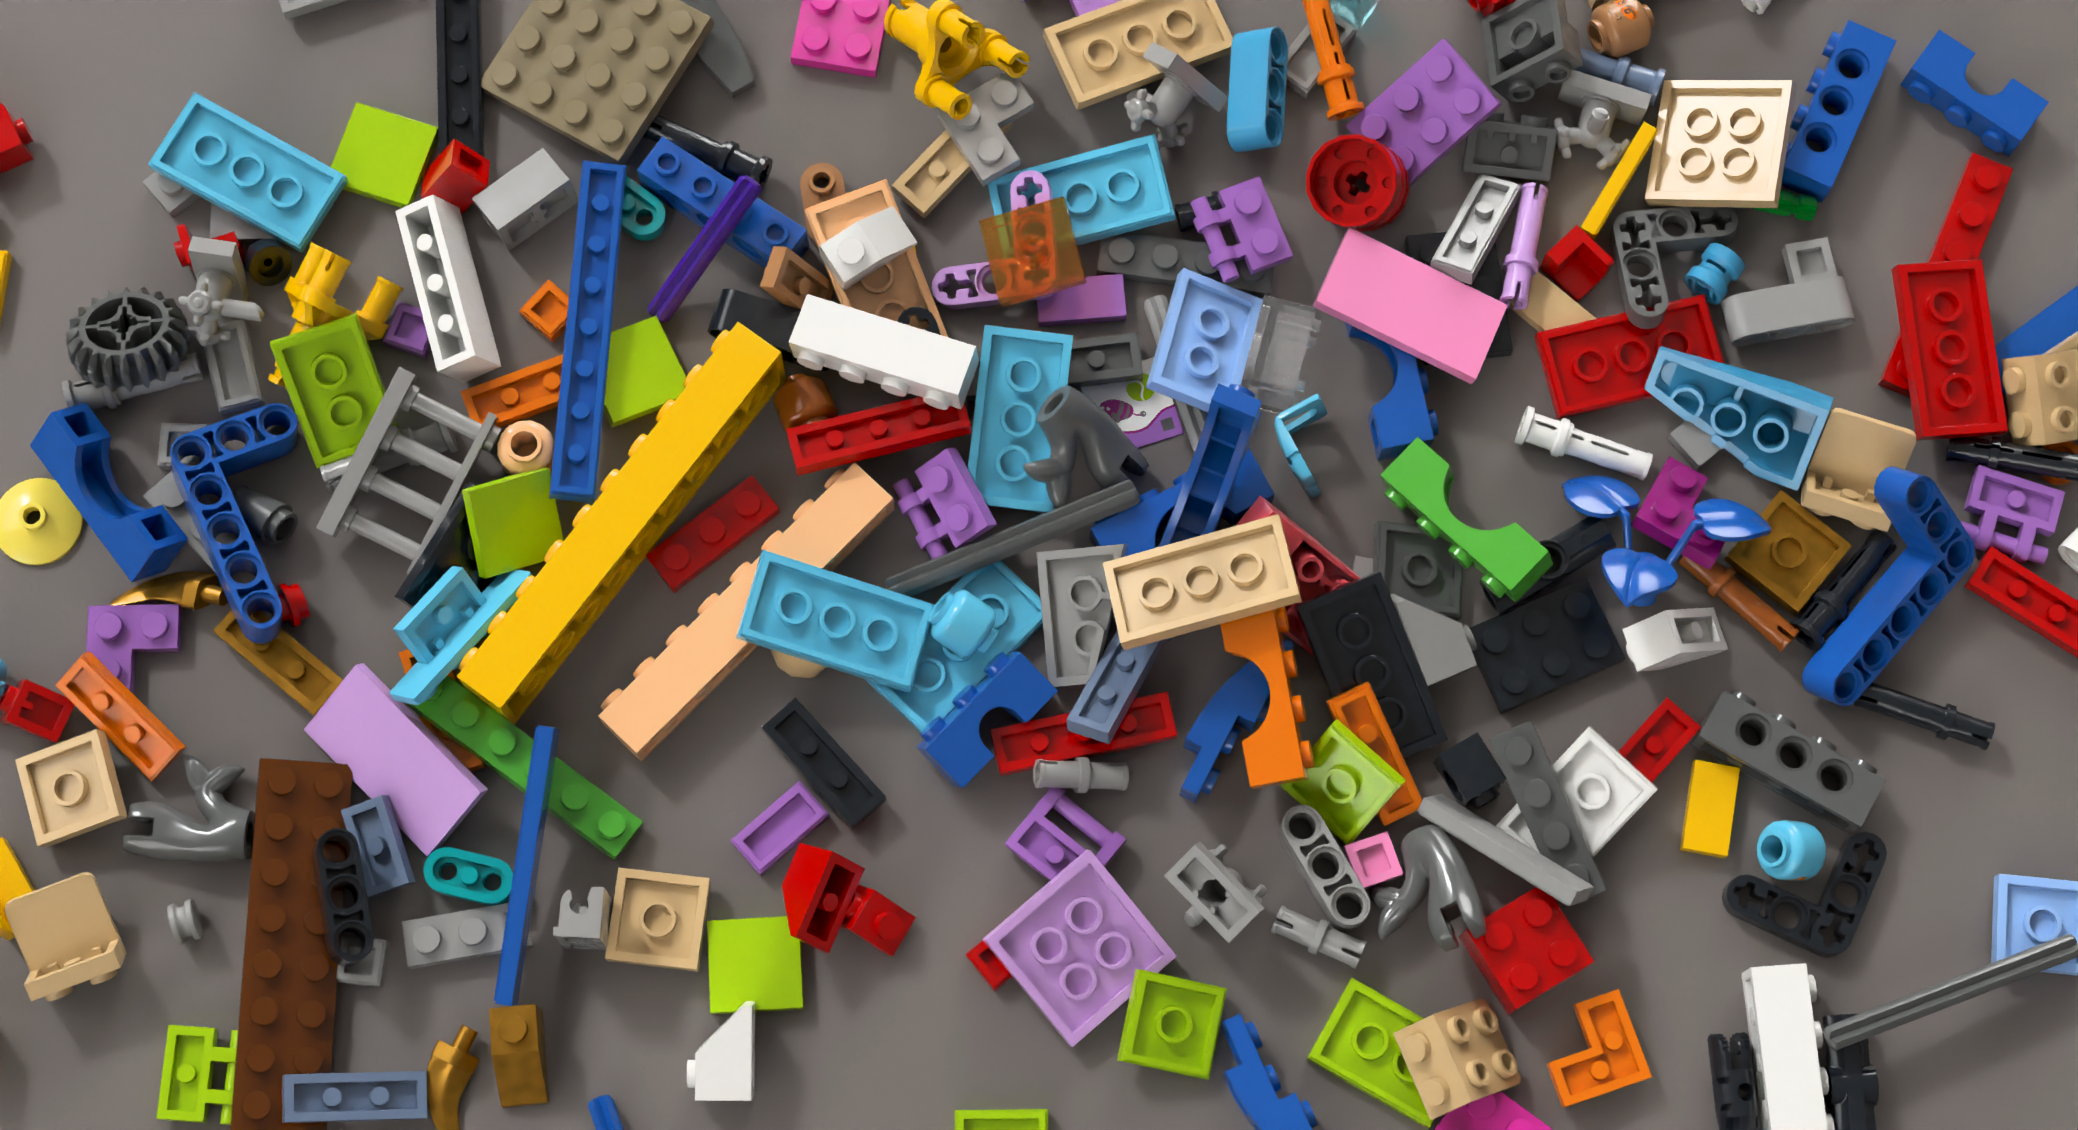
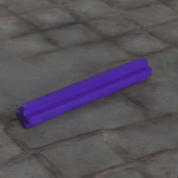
M745 175L737 179L648 305V313L652 317L657 316L659 322L670 321L760 194L762 188L753 178Z

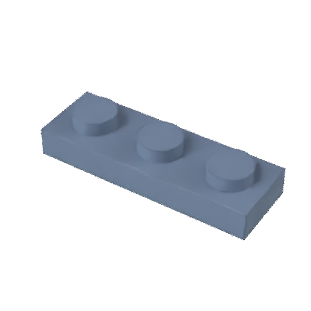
M1117 630L1066 719L1068 731L1110 744L1161 652L1165 639L1124 650Z
M427 1071L284 1074L282 1076V1124L421 1120L427 1118Z

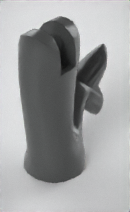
M1068 385L1055 390L1044 402L1036 417L1049 442L1051 449L1050 458L1023 465L1025 472L1032 479L1046 484L1048 497L1056 509L1067 504L1071 490V471L1074 468L1077 453V438L1081 442L1089 471L1103 489L1125 480H1130L1119 469L1120 466L1139 476L1144 475L1149 467L1146 458L1117 423L1094 401Z
M182 755L181 758L188 783L195 793L197 806L208 821V824H203L181 810L161 802L141 801L132 803L128 807L126 819L154 824L152 836H123L122 849L126 852L155 859L189 862L247 860L251 858L255 814L252 810L228 803L223 796V793L245 771L239 765L227 764L211 770L199 758Z
M1434 824L1419 827L1408 833L1401 843V852L1405 866V880L1402 887L1399 889L1376 885L1370 888L1373 901L1382 909L1378 920L1380 939H1385L1400 928L1409 914L1423 902L1428 891L1427 921L1435 942L1445 952L1459 947L1450 921L1460 916H1463L1464 922L1475 939L1486 935L1484 913L1475 883L1448 832Z

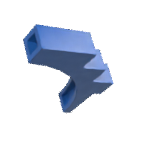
M1218 383L1211 399L1193 459L1159 547L1216 531L1262 413L1259 412L1262 401L1254 398L1255 394L1251 390L1237 384H1230L1227 387Z

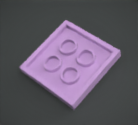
M1088 849L982 939L1071 1047H1074L1130 998L1135 969L1158 973L1177 957L1098 858Z

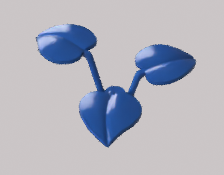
M1588 475L1567 480L1565 483H1562L1561 487L1564 490L1566 501L1580 513L1596 518H1611L1616 515L1621 518L1624 548H1615L1605 552L1602 556L1601 567L1606 580L1625 607L1631 605L1651 606L1656 602L1657 594L1671 589L1676 584L1678 575L1673 568V564L1696 531L1703 529L1708 537L1727 542L1750 540L1768 535L1772 531L1770 525L1761 516L1738 502L1717 498L1704 500L1695 505L1693 514L1697 520H1693L1665 561L1649 552L1637 553L1633 551L1631 516L1627 510L1637 508L1640 498L1629 485L1607 476Z

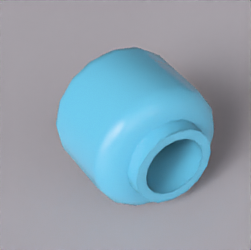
M960 590L954 594L950 592L945 593L934 606L928 618V621L932 623V637L963 658L970 656L976 650L981 653L987 651L998 634V631L993 628L996 618L995 611L966 590Z
M1775 821L1764 828L1757 843V859L1760 867L1767 875L1778 880H1808L1817 875L1823 867L1826 857V845L1822 834L1814 826L1805 822Z

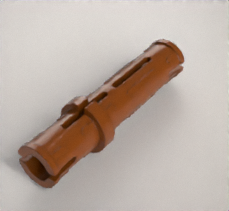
M1685 556L1678 562L1681 567L1683 566L1708 588L1706 593L1713 599L1716 596L1773 644L1780 653L1799 634L1800 631L1797 628L1795 629L1735 577L1737 572L1732 567L1726 569L1716 560L1711 569L1708 570Z

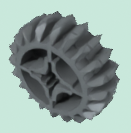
M126 287L123 293L114 295L108 290L106 298H92L91 307H79L78 316L69 320L70 327L69 331L66 332V345L70 362L74 365L78 374L81 375L83 381L90 380L95 388L106 385L111 392H114L119 387H126L131 392L134 386L143 384L149 389L150 381L155 379L165 381L166 373L179 371L180 361L187 359L191 336L186 316L182 313V309L176 305L174 299L164 298L161 291L149 294L146 288L143 287L137 292H131Z

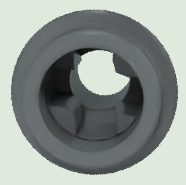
M246 486L238 488L233 493L245 523L263 542H273L279 545L284 543L293 534L298 523V517L293 513L292 507L289 504L249 489Z

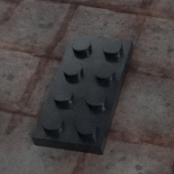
M1376 571L1294 606L1331 698L1365 682L1370 683L1403 758L1448 740L1381 572Z

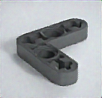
M1731 207L1659 208L1628 211L1616 217L1611 230L1610 243L1625 312L1628 320L1634 326L1643 329L1655 328L1665 318L1668 308V295L1658 254L1705 250L1710 243L1728 246L1732 243L1738 228V216ZM1712 221L1718 222L1719 227L1724 228V230H1717L1716 226L1710 223ZM1695 222L1697 223L1696 230H1700L1699 233L1694 232ZM1668 223H1677L1685 229L1686 233L1682 236L1674 237L1664 232L1662 227ZM1625 229H1632V233L1638 235L1636 248L1630 249L1632 244L1628 232H1624ZM1632 263H1642L1650 269L1651 273L1644 277H1637L1628 271L1627 266ZM1648 291L1646 296L1648 305L1654 308V311H1646V307L1640 305L1642 292Z

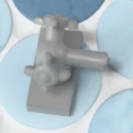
M1152 42L1142 57L1163 73L1164 79L1154 95L1147 93L1146 89L1130 91L1124 107L1127 109V115L1132 121V131H1140L1141 124L1146 119L1159 126L1156 128L1159 149L1161 147L1173 148L1183 146L1185 144L1183 134L1188 131V124L1182 123L1177 126L1176 121L1189 102L1194 99L1220 112L1228 97L1178 54Z
M1572 70L1571 77L1562 82L1557 100L1581 107L1582 111L1577 127L1569 128L1564 126L1562 117L1554 120V125L1557 129L1555 147L1561 151L1564 158H1571L1569 146L1581 144L1586 148L1597 149L1604 156L1596 164L1598 169L1603 170L1607 166L1616 165L1622 159L1631 142L1626 138L1621 143H1615L1609 137L1614 120L1618 119L1639 126L1647 111L1652 94Z
M192 236L188 253L197 284L195 291L188 297H179L178 303L187 306L188 310L194 314L193 323L200 327L189 326L188 329L190 336H195L201 346L213 345L221 340L229 341L231 339V332L224 331L219 327L218 320L222 316L261 321L265 316L264 312L256 303L247 302L250 291L237 243Z
M1199 841L1164 877L1192 905L1185 912L1184 920L1186 924L1190 927H1197L1206 919L1230 943L1265 909L1261 904L1262 897L1266 894L1267 888L1262 884L1255 890H1250L1248 887L1245 888L1239 872L1228 868L1223 862V856L1228 852V848L1221 844L1216 849H1207Z

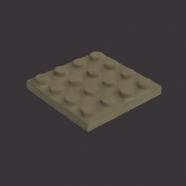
M532 0L482 76L481 88L483 93L616 164L625 165L715 23L707 14L680 0Z

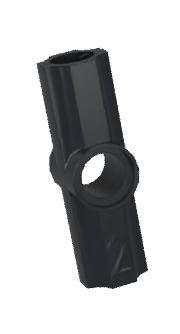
M1589 516L1550 540L1540 541L1539 543L1549 551L1550 555L1558 560L1560 568L1553 573H1544L1516 603L1506 594L1501 598L1497 597L1480 580V585L1491 606L1501 615L1542 590L1557 586L1563 581L1564 577L1602 556L1608 550L1614 549L1616 543L1603 519Z
M1858 1014L1823 1017V1028ZM1824 1037L1827 1066L1824 1068L1828 1075L1829 1092L1828 1095L1823 1096L1826 1106L1831 1108L1835 1130H1876L1874 1106L1878 1102L1879 1083L1874 1065L1870 1064L1868 1038L1834 1051L1830 1049Z

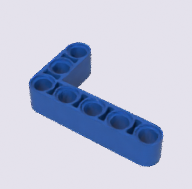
M281 403L268 404L186 433L173 442L170 450L173 478L240 629L248 640L259 644L269 643L280 634L282 628V605L225 477L278 459L293 451L298 439L297 416L292 408ZM273 425H281L287 428L288 431L282 435H272L266 430ZM232 440H238L243 442L245 447L233 451L225 448L224 444ZM191 455L198 456L203 460L196 466H187L180 462L186 456ZM205 494H214L220 498L213 505H205L198 501L199 497ZM226 532L237 536V540L231 544H221L215 538L219 534ZM245 571L253 574L255 579L249 583L242 584L234 581L232 577L238 572ZM262 610L272 614L273 618L267 623H256L250 619V616L254 612Z
M1891 466L1885 468L1877 477L1874 486L1876 500L1907 545V548L1807 663L1802 674V684L1809 694L1841 706L1853 704L1972 565L1975 557L1973 540L1936 483L1928 476Z

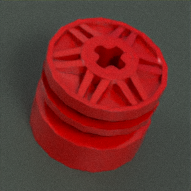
M1360 134L1340 135L1324 143L1312 156L1306 172V193L1313 208L1326 221L1345 228L1350 227L1358 232L1377 231L1391 224L1404 210L1410 194L1409 173L1403 160L1390 147ZM1357 178L1366 179V183L1371 186L1367 193L1359 191V188L1354 185Z

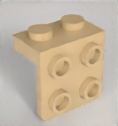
M2078 349L2001 359L2003 370L2002 384L2006 393L2009 416L2008 428L2011 433L2012 443L2036 446L2077 440Z
M1832 409L1828 414L1802 479L1801 506L1807 507L1811 512L1820 516L1833 515L1850 520L1854 525L1862 529L1872 530L1876 528L1888 532L1891 521L1876 500L1874 495L1875 482L1885 468L1891 466L1901 469L1906 468L1916 444L1915 432L1845 409Z
M83 872L13 898L7 902L4 908L6 917L30 970L24 986L31 1002L45 997L47 1001H54L70 994L74 990L72 987L87 980H90L92 985L99 984L118 974L117 969L121 968L127 952L93 874Z
M1483 998L1432 1014L1393 1033L1430 1120L1443 1116L1476 1100L1518 1085L1521 1081L1517 1070V1062L1503 1038L1497 1016Z

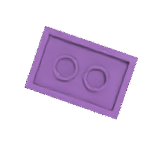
M1443 38L1350 121L1346 127L1352 134L1363 135L1390 147L1403 160L1409 173L1410 186H1412L1499 109L1502 104L1452 44Z

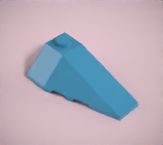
M1662 346L1658 350L1644 387L1646 391L1682 419L1690 421L1696 427L1711 435L1710 441L1719 448H1724L1744 463L1743 466L1755 476L1795 491L1799 489L1834 397L1793 382Z

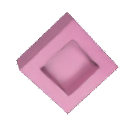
M1388 831L1346 845L1343 848L1347 861L1364 889L1400 878L1403 875Z

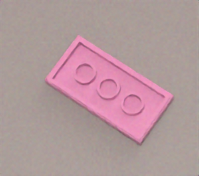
M1350 227L1344 234L1313 304V307L1470 384L1477 379L1508 306Z

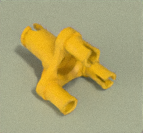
M899 0L901 6L907 10H899L894 4H891L885 13L884 29L887 34L917 52L918 58L922 62L921 74L915 84V97L924 105L930 108L937 107L955 120L965 118L972 108V98L954 87L965 75L984 66H996L1012 78H1019L1028 70L1029 66L1017 59L1030 62L1027 53L1008 44L1007 38L994 29L984 28L982 23L963 14L961 7L950 0H937L929 9L915 0Z
M312 242L310 243V248L295 278L290 276L284 288L294 309L291 317L297 319L289 335L354 314V312L336 304V299L333 298L348 266L352 263L351 261ZM377 276V281L362 310L356 311L366 340L383 338L389 326L385 322L400 292L404 289L380 276ZM275 362L274 365L277 368L274 374H269L267 379L287 389L277 362Z

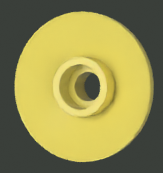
M47 478L25 480L10 488L0 499V548L10 558L22 564L39 566L53 563L67 555L74 548L81 536L84 518L55 480ZM33 511H40L39 521L35 524H28L27 516Z

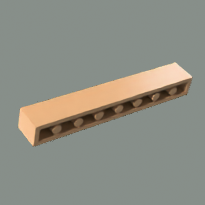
M854 462L847 470L843 468L838 469L825 483L824 487L827 490L815 502L812 499L804 502L793 515L795 522L783 533L780 530L774 532L764 542L761 550L833 572L895 510L893 497ZM760 556L752 564L746 561L739 566L729 579L732 584L720 596L717 593L709 596L697 611L700 615L688 627L684 624L679 626L666 640L665 644L668 647L656 659L650 656L637 667L633 673L636 679L624 691L618 688L603 701L601 705L603 711L598 715L602 724L641 762L758 646L735 637Z

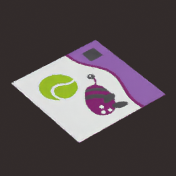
M1154 357L1141 361L1143 369L1142 380L1081 387L1082 393L1099 405L1117 423L1137 448L1184 434L1173 399L1146 388Z

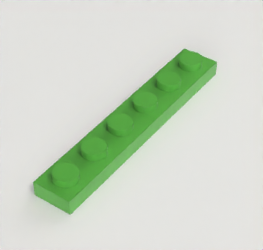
M447 675L439 683L436 693L427 701L419 705L404 703L521 792L526 793L534 739ZM555 757L547 811L615 861L642 827L643 821L558 757Z

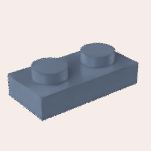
M380 795L341 810L346 830L356 837L359 845L368 898L377 897L416 882L389 795Z

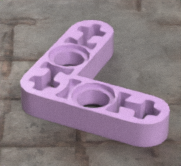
M1027 170L1018 174L1011 183L1010 196L1016 258L950 266L941 269L933 278L931 289L933 296L942 306L948 309L959 310L1039 300L1050 297L1057 291L1060 285V268L1053 191L1050 183L1041 173ZM1034 182L1038 189H1042V192L1035 194V207L1039 212L1045 210V214L1031 213L1028 199L1025 195H1021V192L1028 190V183ZM1022 212L1030 213V214L1021 216V213H1022ZM1035 223L1044 225L1047 230V237L1044 242L1037 246L1026 244L1023 238L1026 228ZM1049 253V257L1041 256ZM1025 255L1040 256L1042 270L1046 274H1050V278L1044 279L1040 288H1037L1032 281H1028V277L1035 275L1036 268L1035 261L1031 257L1025 260ZM993 272H1002L1007 276V286L998 294H990L986 292L984 287L985 279ZM975 274L974 283L979 295L973 297L974 292L970 288L957 290L956 298L951 299L942 289L950 285V279L955 278L960 285L973 284L970 276Z

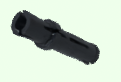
M1992 436L1991 440L1976 437L1949 439L1946 461L1964 462L1986 466L1994 470L2000 468L2078 482V454L2002 442V438L1998 436Z
M1873 682L1854 702L1856 707L1860 706L1936 732L1935 737L1942 740L1951 737L1980 747L1982 750H1987L1990 744L1987 740L1992 739L1995 730L1994 722H1987L1958 712L1957 706L1947 703L1943 707Z

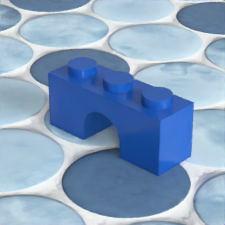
M1939 29L1900 85L1908 89L1909 94L1915 100L1924 104L1929 103L1944 113L1945 118L1951 124L1960 128H1966L1980 137L1982 143L1987 148L1995 152H2002L2009 157L2049 101L2014 78L1998 94L1988 96L1975 92L1967 83L1965 72L1967 65L1976 53Z
M1010 651L1007 655L1001 652L996 655L983 670L987 676L976 687L969 684L960 691L952 701L955 708L944 719L940 716L936 717L921 732L920 736L924 740L916 748L953 786L964 788L995 756L983 744L979 735L980 721L989 710L1000 707L1016 722L1027 723L1058 691L1021 652Z

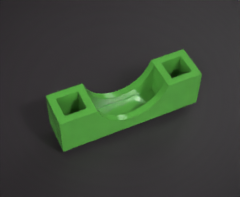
M1418 437L1380 475L1387 489L1383 493L1384 496L1401 512L1408 507L1419 517L1416 520V524L1431 539L1436 540L1441 536L1450 544L1451 547L1448 552L1460 565L1466 569L1473 565L1484 574L1480 580L1497 597L1501 598L1506 594L1516 603L1553 565L1549 551L1516 522L1495 530H1479L1461 523L1450 512L1449 507L1450 492L1455 481L1452 469L1444 459Z

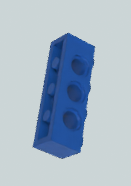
M1851 20L1847 21L1840 34L1832 31L1822 52L1823 56L1829 58L1824 70L1816 67L1806 88V92L1812 94L1808 106L1800 104L1791 121L1790 128L1796 130L1792 142H1788L1781 186L1800 194L1814 196L1818 202H1823L1835 182L1897 40ZM1839 68L1851 70L1856 78L1850 79L1843 76ZM1822 104L1833 105L1837 108L1840 115L1827 113ZM1812 140L1819 143L1824 152L1811 150L1807 146L1806 141Z
M663 136L637 169L640 184L644 189L702 228L734 185L733 181ZM756 198L725 242L763 268L767 266L773 246L788 247L801 258L809 248L807 229L759 198Z

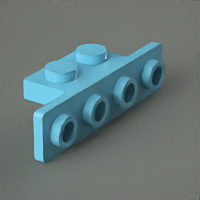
M452 566L393 628L418 662L390 691L389 694L395 701L419 705L430 699L436 693L439 683L451 670L459 667L465 654L481 638L489 635L487 629L493 619L501 611L506 612L518 600L516 592L523 581L532 575L530 571L516 569L500 574L481 593L463 567Z

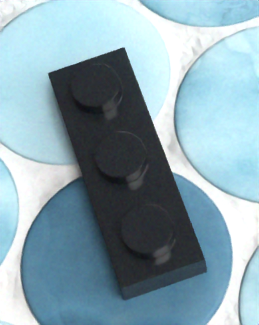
M796 697L761 727L767 737L852 830L887 800L881 790Z

